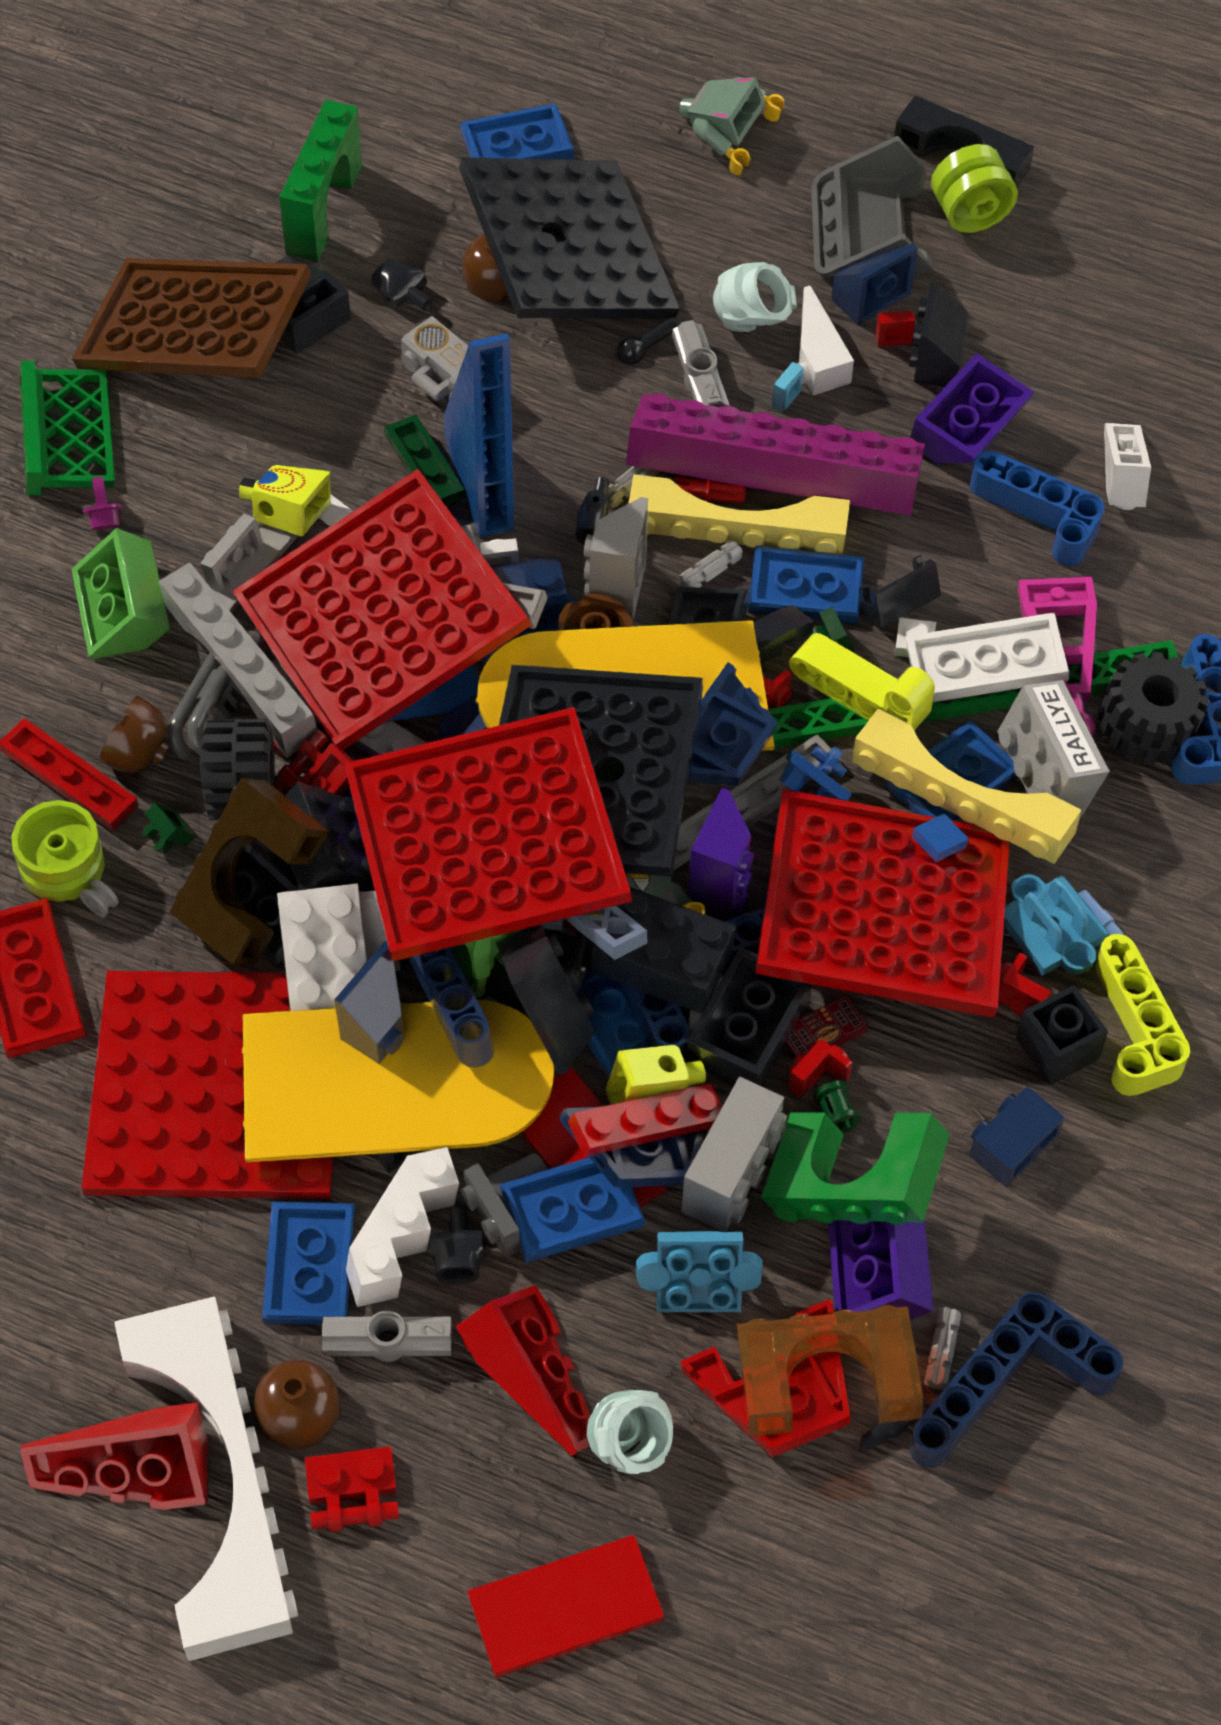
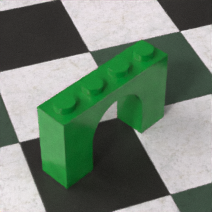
M325 99L285 183L279 200L285 253L287 255L316 262L319 261L329 239L327 219L329 185L333 184L351 189L362 167L357 106Z
M790 1113L761 1197L774 1211L775 1216L787 1222L807 1219L822 1223H831L833 1220L852 1221L857 1224H867L869 1221L888 1222L894 1225H903L905 1222L923 1223L950 1134L932 1113H895L883 1152L877 1163L862 1177L845 1184H830L831 1172L844 1134L826 1113Z

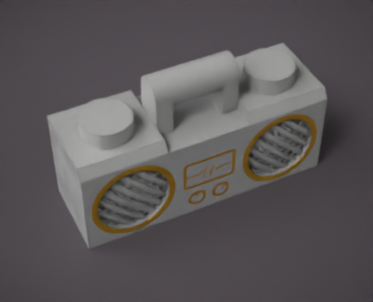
M431 316L401 339V360L410 372H415L411 380L430 397L438 402L449 395L448 398L450 400L468 345Z

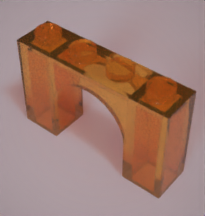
M885 1305L874 1310L857 1312L839 1310L832 1314L818 1316L799 1314L789 1319L770 1321L766 1319H753L747 1323L737 1324L738 1351L749 1436L793 1432L792 1405L788 1379L797 1364L808 1356L820 1352H839L849 1355L866 1368L873 1383L879 1423L922 1419L923 1393L908 1306L894 1307Z

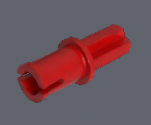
M675 476L674 482L681 489L708 503L715 501L741 504L746 497V486Z

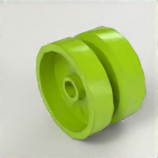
M975 144L951 153L937 166L932 174L931 188L952 228L959 232L974 233L988 229L1006 217L1017 202L1018 190L1009 172L1006 171L997 150L989 145Z
M62 800L42 802L27 810L16 822L11 835L12 849L15 860L18 863L20 877L30 892L41 899L48 898V900L55 902L75 900L80 897L79 893L83 889H90L89 883L93 879H101L105 867L103 848L99 839L97 824L86 809L76 803Z

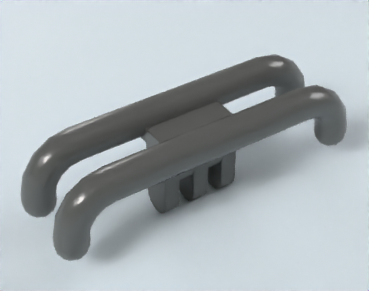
M246 631L263 652L270 649L260 632ZM211 652L206 657L168 725L170 747L178 757L183 759L191 754V749L183 738V728L188 718L190 717L188 723L189 742L195 752L201 755L203 726L210 713L217 720L231 719L232 714L230 712L237 710L239 706L237 701H241L244 697Z

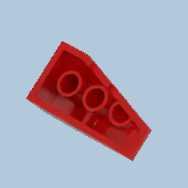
M536 1284L490 1301L456 1326L463 1338L465 1348L472 1354L476 1363L571 1456L590 1448L587 1438L588 1419L591 1415L584 1395L573 1388L569 1372L574 1369L570 1356L562 1357L556 1337L562 1334Z
M198 1402L151 1409L22 1444L19 1448L29 1487L33 1489L82 1496L84 1493L109 1496L112 1502L124 1503L127 1499L150 1503L149 1508L161 1510L204 1505L208 1501V1439Z

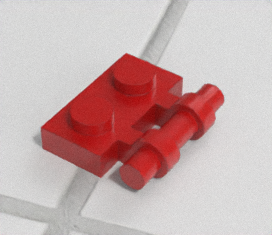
M318 729L311 739L306 738L299 746L301 751L289 765L284 764L277 773L279 778L275 781L274 788L284 795L289 788L292 789L299 781L313 787H321L328 792L342 796L349 787L344 763L354 760L333 743L323 751L322 748L330 740V736L322 729ZM313 761V762H314V765L309 769V771H308V772L304 775V777L302 778V776H301L302 772H303V771L307 768V766Z
M391 1446L305 1458L310 1505L327 1503L326 1511L310 1513L312 1530L329 1528L330 1532L343 1531V1526L369 1523V1527L382 1526V1521L399 1519L397 1501L380 1503L379 1498L380 1495L396 1493ZM366 1498L367 1505L341 1508L340 1501Z

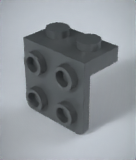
M530 1154L487 1177L478 1163L464 1170L465 1187L461 1188L462 1196L470 1210L478 1212L482 1219L481 1225L486 1237L491 1244L497 1243L505 1258L521 1249L519 1228L506 1209L500 1192V1184L548 1170L538 1154Z

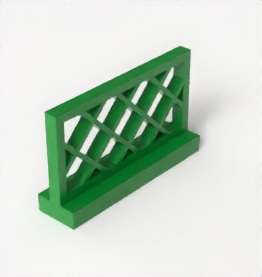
M21 361L20 398L26 495H41V487L93 488L92 478L103 477L104 487L114 488L115 479L106 370L35 369V361ZM43 382H58L64 387L56 394H53L43 387ZM83 382H99V388L91 395L80 388L79 385ZM71 392L83 400L74 408L62 401ZM53 406L66 414L57 422L45 414ZM89 406L101 414L93 422L81 415ZM72 420L85 428L76 436L63 428ZM54 434H58L67 441L59 450L46 442ZM91 434L103 441V444L95 450L82 442ZM74 448H77L87 456L78 464L65 456ZM57 461L69 469L65 475H48V469ZM95 462L106 470V475H91L84 469Z

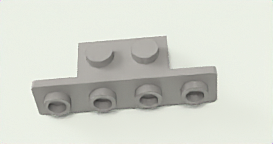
M244 513L234 525L229 527L223 538L205 555L200 563L207 584L228 610L233 613L240 603L232 591L277 562L298 535L266 524L259 529L256 518Z

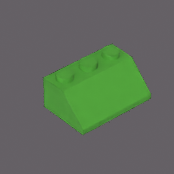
M116 528L71 569L88 657L98 659L147 649L170 629L150 540Z

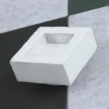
M516 538L506 540L495 539L490 542L479 543L480 553L490 566L518 562Z
M899 618L895 656L909 658L906 636L935 632L936 622Z

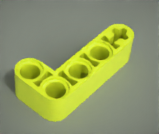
M818 633L812 634L789 660L792 672L799 679L868 721L877 709H880L912 725L915 731L931 712L935 685L932 678L920 668L909 667L899 679H896L828 637Z
M1110 935L1101 944L1095 970L1133 1042V1045L1125 1047L1118 1054L1111 1081L1114 1088L1121 1094L1134 1096L1178 1080L1183 1074L1189 1058L1190 1047L1135 943L1125 935ZM1126 989H1134L1140 994H1132ZM1144 1022H1152L1157 1027H1149ZM1161 1055H1169L1176 1061H1168ZM1125 1068H1134L1140 1074H1132L1128 1072Z

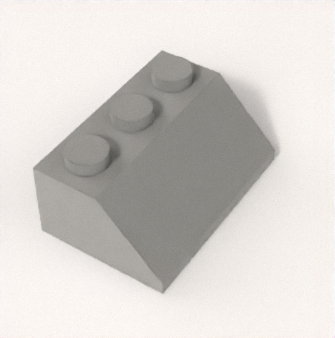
M640 497L597 520L594 535L587 534L584 546V557H587L584 568V579H587L584 595L603 594L619 600L625 606L624 610L629 614V617L631 615L632 620L634 619L646 568L649 498Z

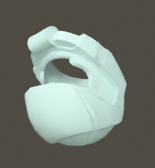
M765 262L741 264L725 271L718 277V284L713 295L716 314L723 322V326L736 332H750L755 330L757 325L763 326L766 324L770 326L787 320L792 310L797 308L795 286L789 284L786 277L781 273L780 268ZM757 279L764 285L770 286L775 298L773 312L767 310L761 301L757 289Z
M644 1390L615 1392L606 1396L596 1405L588 1419L587 1438L591 1450L604 1463L617 1468V1471L629 1474L650 1472L665 1463V1457L670 1450L673 1439L672 1417L668 1406L659 1398L656 1392ZM640 1441V1444L633 1451L623 1454Z

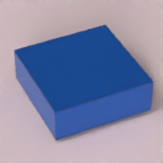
M945 814L915 827L912 834L913 839L936 862L966 848L969 839Z

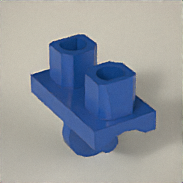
M816 746L810 755L820 762L818 767L793 749L790 750L785 757L790 762L779 779L782 783L793 791L798 792L808 778L811 777L820 784L812 795L845 801L849 799L852 794L827 775L832 771L841 778L847 771V768L838 762L842 755V751L835 746L826 753Z

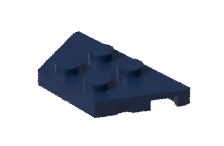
M727 662L701 699L688 781L738 786L776 730L777 722L767 709L759 704L758 697L752 689L744 687L736 676V668L729 662Z
M598 1107L565 1108L559 1118L563 1126L576 1140L567 1121L575 1112ZM700 1130L590 1155L589 1157L614 1188L684 1185V1176L701 1147L703 1135H701Z

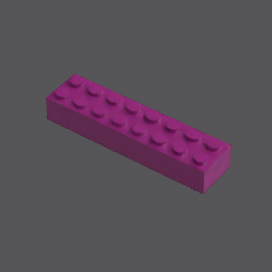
M643 394L630 425L626 465L809 498L821 496L850 500V505L911 516L925 443L916 442L908 437H885L874 431L857 432L845 430V428L839 425L823 426L811 424L807 420L800 418L791 420L777 418L766 412L748 413L739 411L732 406L714 407L704 405L697 400L680 401L669 399L662 394Z

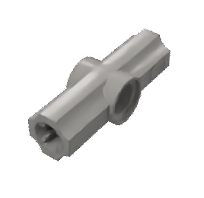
M694 320L681 322L677 328L673 329L672 337L685 373L684 382L686 388L691 391L694 400L700 401L704 405L714 407L730 406L717 370V356L710 350L702 324H697Z
M388 1310L380 1311L372 1317H323V1356H374L383 1362H393L402 1356H451V1317H401L399 1314ZM386 1331L397 1334V1337L392 1341L384 1342L377 1339L379 1334Z

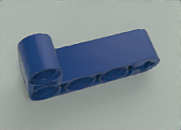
M982 451L973 461L969 482L970 490L973 494L1056 530L1052 555L1056 562L1061 565L1075 566L1084 559L1099 532L1105 508L1104 502L1100 497L994 451Z
M1201 634L1196 636L1190 644L1182 660V667L1187 669L1191 666L1198 673L1195 680L1204 681L1206 688L1213 689L1216 693L1208 689L1206 690L1204 696L1209 698L1208 707L1198 729L1199 737L1185 740L1171 764L1173 776L1179 782L1189 785L1221 782V726L1215 722H1221V641L1211 634ZM1187 758L1194 759L1198 764L1190 762Z

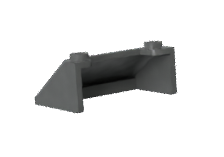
M895 136L822 171L814 179L811 186L814 268L822 277H834L840 270L849 268L862 260L912 244L905 235L903 199L907 197L912 199L921 194L926 179L925 166L900 137ZM917 249L913 277L932 269L931 257L924 249Z

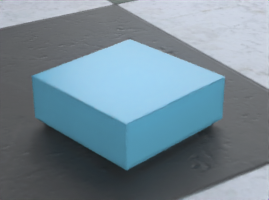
M792 362L774 383L772 407L780 412L785 411L802 391L804 372L802 366Z

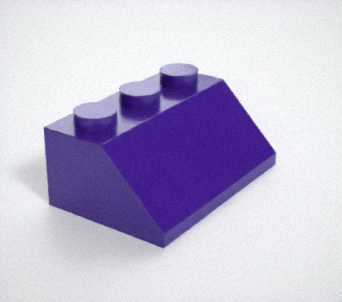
M976 353L915 419L910 438L916 442L925 443L923 455L935 463H971L1033 397L1034 391Z
M724 788L721 789L691 849L688 896L694 902L702 903L705 906V915L721 921L732 919L736 914L743 915L750 898V893H747L752 879V873L748 871L754 859V853L749 851L751 834L730 791Z
M925 1218L923 1223L905 1222L903 1225H894L881 1221L857 1224L844 1220H833V1222L828 1223L837 1324H901L933 1312Z

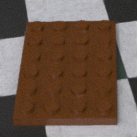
M126 258L72 360L77 369L261 378L312 273L307 264Z

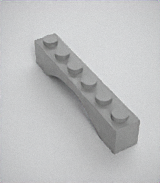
M188 563L159 580L166 608L182 628L198 639L222 665L258 719L268 720L272 729L273 741L283 754L288 758L301 750L299 746L306 738L311 739L317 731L314 714L193 565Z

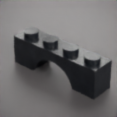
M918 96L913 97L896 120L894 137H900L914 154L921 157L938 150H959L975 144L989 145L997 150L1016 188L1019 187L1030 171L1034 152L1033 145Z

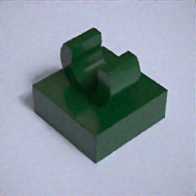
M833 606L820 612L825 626L812 629L809 635L811 636L814 633L822 634L854 653V647Z
M154 802L145 812V815L152 823L144 828L142 835L153 840L160 833V840L153 847L155 851L166 853L172 848L174 842L187 846L197 836L175 809Z

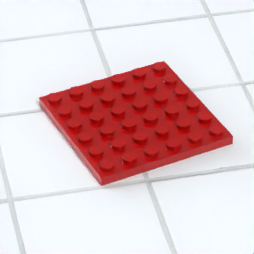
M419 469L232 591L334 744L342 750L532 625L527 615Z
M574 707L344 763L392 962L632 902L631 891Z
M782 789L755 974L995 1018L999 998L1010 842L999 839L993 833L978 825L952 821L969 838L967 846L936 862L912 837L915 827L935 817Z
M107 971L81 1186L83 1195L331 1199L334 1157L246 1162L245 1128L243 1126L245 1120L244 1057L242 1053L243 1014L290 1011L286 973Z

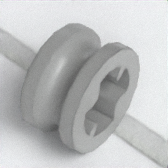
M93 879L89 883L90 889H83L79 896L93 913L105 918L109 913L108 908H115L119 901L115 893L106 884L98 879Z

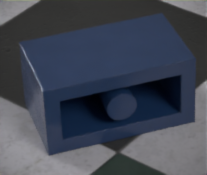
M1028 1086L1018 1096L1013 1093L1010 1094L998 1108L997 1112L999 1114L991 1122L987 1119L983 1120L971 1134L973 1143L969 1156L1005 1187L1060 1135L1065 1119L1061 1113Z

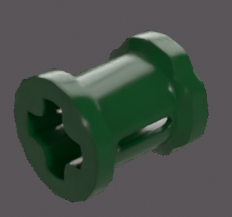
M837 1080L819 1087L814 1092L813 1099L817 1105H821L823 1112L844 1133L855 1128L862 1119L859 1111L853 1109L847 1096V1083Z

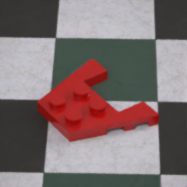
M830 1299L796 1312V1323L811 1350L738 1381H733L716 1347L680 1361L682 1373L771 1457L850 1425V1411L840 1359L839 1341L835 1327L833 1304Z

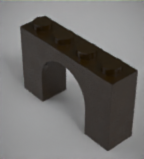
M241 778L239 783L233 788L230 800L221 817L213 825L212 834L202 852L196 857L194 867L185 884L179 889L176 901L169 913L232 965H257L274 931L249 912L237 896L234 873L239 856L250 843L259 840L287 863L311 865L330 831L268 782Z

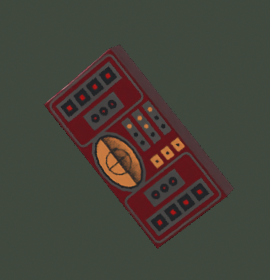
M845 995L801 1017L785 1047L792 1058L795 1059L802 1052L807 1054L820 1039L831 1046H840L866 1033L868 1025L849 997Z

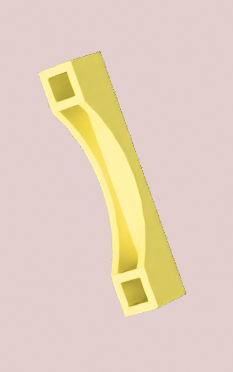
M633 475L629 503L640 497L649 498L647 534L674 536L679 539L708 540L714 543H727L733 540L737 544L749 547L764 546L843 555L850 500L812 496L800 503L780 509L763 511L735 510L700 500L681 489L669 478Z
M877 709L855 738L852 762L859 765L863 770L873 772L892 782L895 786L926 799L930 804L940 806L960 816L964 821L978 825L993 833L999 839L1009 841L1027 850L1035 857L1043 858L1055 864L1076 834L1081 809L1049 793L1023 794L1003 792L965 780L945 768L930 755L918 739L912 725L880 709Z

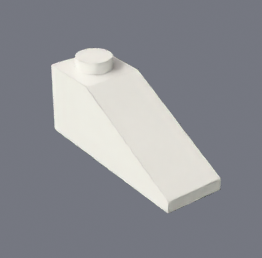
M811 286L804 287L800 351L799 363L797 364L802 366L804 370L802 384L806 383L812 395H816L851 384L854 360Z
M1105 423V473L1109 505H1114L1116 508L1123 510L1146 507L1151 464L1141 425Z

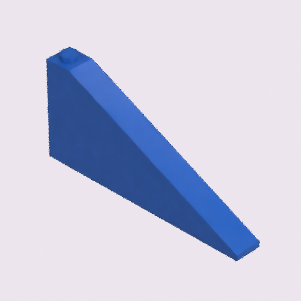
M508 333L470 341L444 414L445 441L459 481L464 488L465 498L479 538L514 530L510 338Z

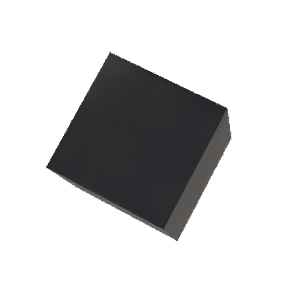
M1072 985L1024 1010L1016 1039L1050 1086L1099 1060L1108 1030L1077 987Z

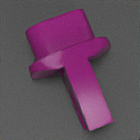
M103 477L92 478L96 506L83 510L84 515L89 516L91 530L97 531L119 527L118 512L122 510V505L117 503L107 504Z

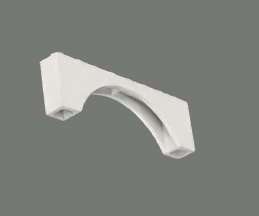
M214 1296L115 1321L122 1361L127 1376L161 1385L178 1394L189 1403L198 1402L201 1414L218 1434L231 1462L233 1503L228 1529L222 1546L203 1578L184 1598L174 1605L183 1648L188 1661L292 1634L290 1618L298 1617L293 1590L284 1592L280 1576L288 1575L289 1573L283 1548L277 1550L273 1548L271 1535L279 1533L273 1507L264 1509L261 1494L269 1492L264 1466L255 1468L252 1457L253 1453L260 1452L255 1427H245L243 1414L249 1413L251 1410L246 1388H236L234 1375L242 1373L236 1348L227 1349L225 1336L233 1334L227 1309L219 1311Z

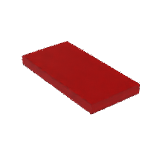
M48 898L0 911V1034L7 1059L86 1037Z
M570 1067L568 1072L562 1075L558 1073L554 1076L552 1091L545 1108L537 1119L519 1134L534 1153L541 1157L548 1170L586 1159L589 1156L584 1157L578 1143L563 1126L559 1116L565 1108L603 1106L573 1068ZM667 1186L632 1188L639 1207L642 1208L666 1192Z
M635 1535L467 1590V1596L495 1678L664 1621L663 1611Z

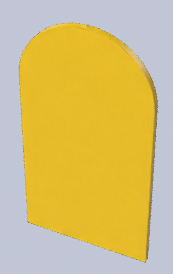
M753 620L559 630L526 634L504 644L489 658L480 675L476 698L486 727L499 726L512 665L703 678V698L727 662H729L736 668V676L746 689L750 687L758 697L759 704L768 710L759 658L760 652L757 646ZM773 735L762 751L774 750Z
M477 1000L488 1020L494 1048L492 1059L480 1067H468L461 1063L430 1002L400 1004L405 1037L400 1048L394 1054L388 1053L380 1064L340 1039L336 1008L243 1014L242 1053L244 1057L245 1120L243 1126L245 1128L246 1162L426 1151L445 1147L448 1149L471 1148L497 1144L524 1131L541 1114L552 1091L556 1067L531 1020L519 1011L493 1001Z

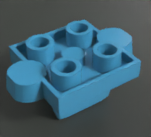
M1026 874L1014 880L1011 885L1012 903L1005 906L1004 927L1040 975L1043 976L1060 966L1072 975H1080L1091 969L1096 960L1095 947L1102 944L1104 939L1108 937V932L1066 878L1062 875L1045 884L1039 877Z
M658 1232L657 1252L645 1253L636 1260V1277L641 1288L647 1291H657V1312H741L742 1291L754 1290L761 1284L763 1260L753 1252H743L742 1232Z

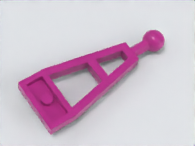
M1092 577L1019 580L1017 591L1022 618L1055 613V616L1084 615L1082 646H1063L1067 664H1081L1080 684H1067L1066 681L1064 683L1091 736H1093L1095 722L1090 715L1085 713L1083 703L1089 702L1091 693L1097 601Z

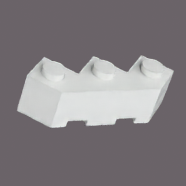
M447 1147L406 1157L350 1246L346 1272L357 1307L398 1298L402 1273L397 1258L425 1252L431 1231L426 1212L454 1206L459 1181Z

